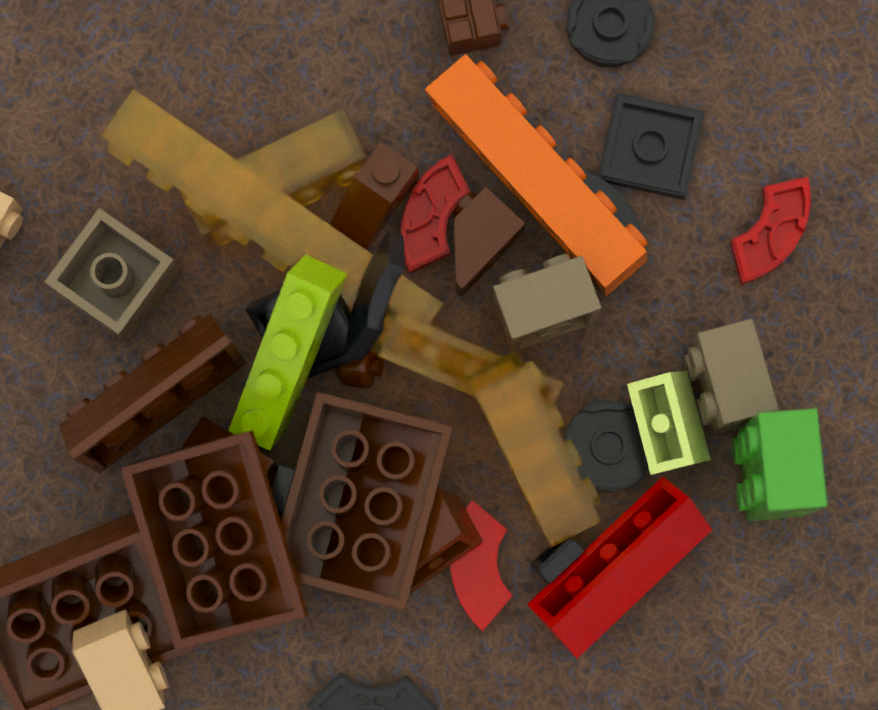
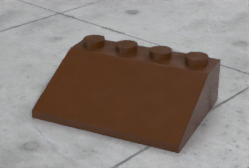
M210 314L203 319L200 316H196L187 321L177 331L180 335L167 346H164L163 343L155 345L143 354L140 359L143 362L129 374L125 370L117 373L103 385L106 391L92 401L89 398L79 401L66 412L68 419L59 426L67 451L73 460L98 473L103 472L247 365L234 344Z
M321 392L316 393L281 520L299 584L403 611L406 610L453 426Z
M253 430L168 451L138 460L120 468L175 650L308 616Z
M134 512L0 567V682L15 710H50L91 693L92 690L73 653V631L125 609L132 623L140 622L147 634L150 648L146 649L151 663L159 661L162 664L195 650V646L175 650Z

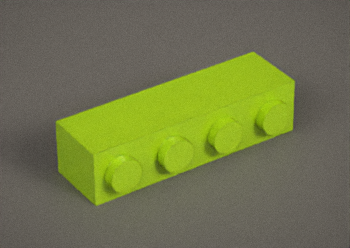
M306 254L287 273L229 427V432L239 434L253 430L257 445L270 451L287 430L348 276L347 273Z

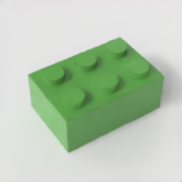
M817 408L757 413L737 430L738 437H732L731 453L734 465H741L742 483H736V503L738 511H745L746 521L803 517L827 507Z

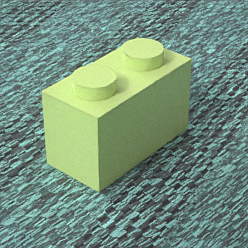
M688 371L669 372L627 384L651 475L711 460Z

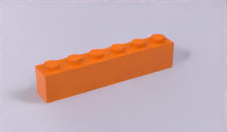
M464 54L425 88L429 102L565 253L569 254L571 259L583 256L591 281L607 297L647 262V251L644 247L648 242L631 223L626 227L621 224L613 215L617 208L601 190L594 194L583 182L587 178L586 174L572 158L569 157L564 161L554 151L553 148L557 146V143L541 125H538L535 129L523 117L527 114V111L522 103L512 93L504 96L494 85L498 80L490 68L481 60L475 64Z

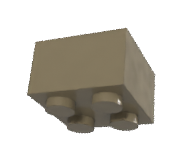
M98 208L44 283L63 299L126 343H129L179 275L181 269L170 256Z
M569 254L559 255L543 263L544 269L526 274L525 269H520L499 278L500 284L493 286L492 306L509 353L596 323L601 311V305L583 256L570 259Z
M753 319L696 334L687 347L688 354L683 355L682 360L684 370L688 371L690 382L696 381L701 397L695 399L702 426L709 425L711 435L740 428L757 413L776 412L779 410Z

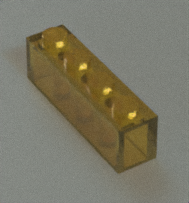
M342 109L179 187V190L206 244L209 245L215 242L216 245H224L238 238L241 235L240 229L256 222L258 226L266 225L278 219L282 215V209L296 202L298 206H305L318 200L323 195L321 190L336 183L340 187L350 185L355 175L366 162L367 156Z
M389 304L385 314L383 333L370 349L378 357L542 425H545L564 384L546 371Z
M515 350L466 375L465 378L539 529L549 545L553 547L600 523L601 520L594 508V505L601 502L590 479L587 477L581 480L576 470V467L583 464L572 441L569 439L563 442L557 430L564 426V422L553 401L550 400L545 403L539 392V389L546 385L534 361L525 364Z

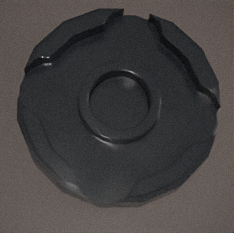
M573 0L567 13L566 32L571 46L584 60L599 67L617 68L632 63L646 51L654 34L655 14L647 0Z
M604 400L589 404L573 417L565 431L563 453L567 467L580 483L595 491L613 493L628 489L642 479L649 469L634 409L624 402Z

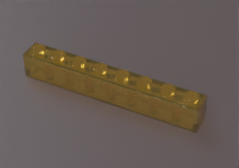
M133 89L101 135L111 142L106 151L128 166L134 159L150 169L145 176L148 180L167 193L174 185L188 195L184 202L186 206L205 219L213 212L225 220L227 224L223 228L224 232L245 246L250 239L257 242L266 249L261 257L284 272L288 265L294 267L306 254L347 273L348 276L341 295L352 312L357 292L373 254ZM401 275L390 297L384 319L383 333L379 338L396 350L400 348L402 343L413 349L444 303Z

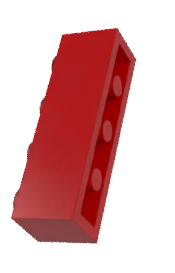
M662 476L584 550L585 552L538 593L527 606L550 633L578 659L712 531V528L690 497Z

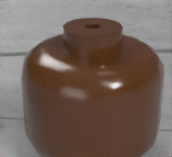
M373 345L369 354L360 361L354 360L335 368L340 382L346 386L370 388L374 383L375 376L381 377L383 374L384 360L378 358V349Z

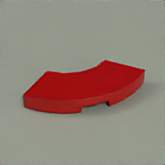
M452 154L437 162L420 178L406 204L401 222V235H403L405 264L409 274L450 255L446 238L448 221L459 202L471 192Z
M808 177L764 186L762 189L763 208L758 221L748 232L730 241L740 285L755 281L772 272L783 263L798 244L805 231L810 214L811 189Z
M472 500L466 507V510L483 542L451 564L450 569L452 582L460 604L472 622L483 632L513 595L501 581L497 567L498 548L507 529Z

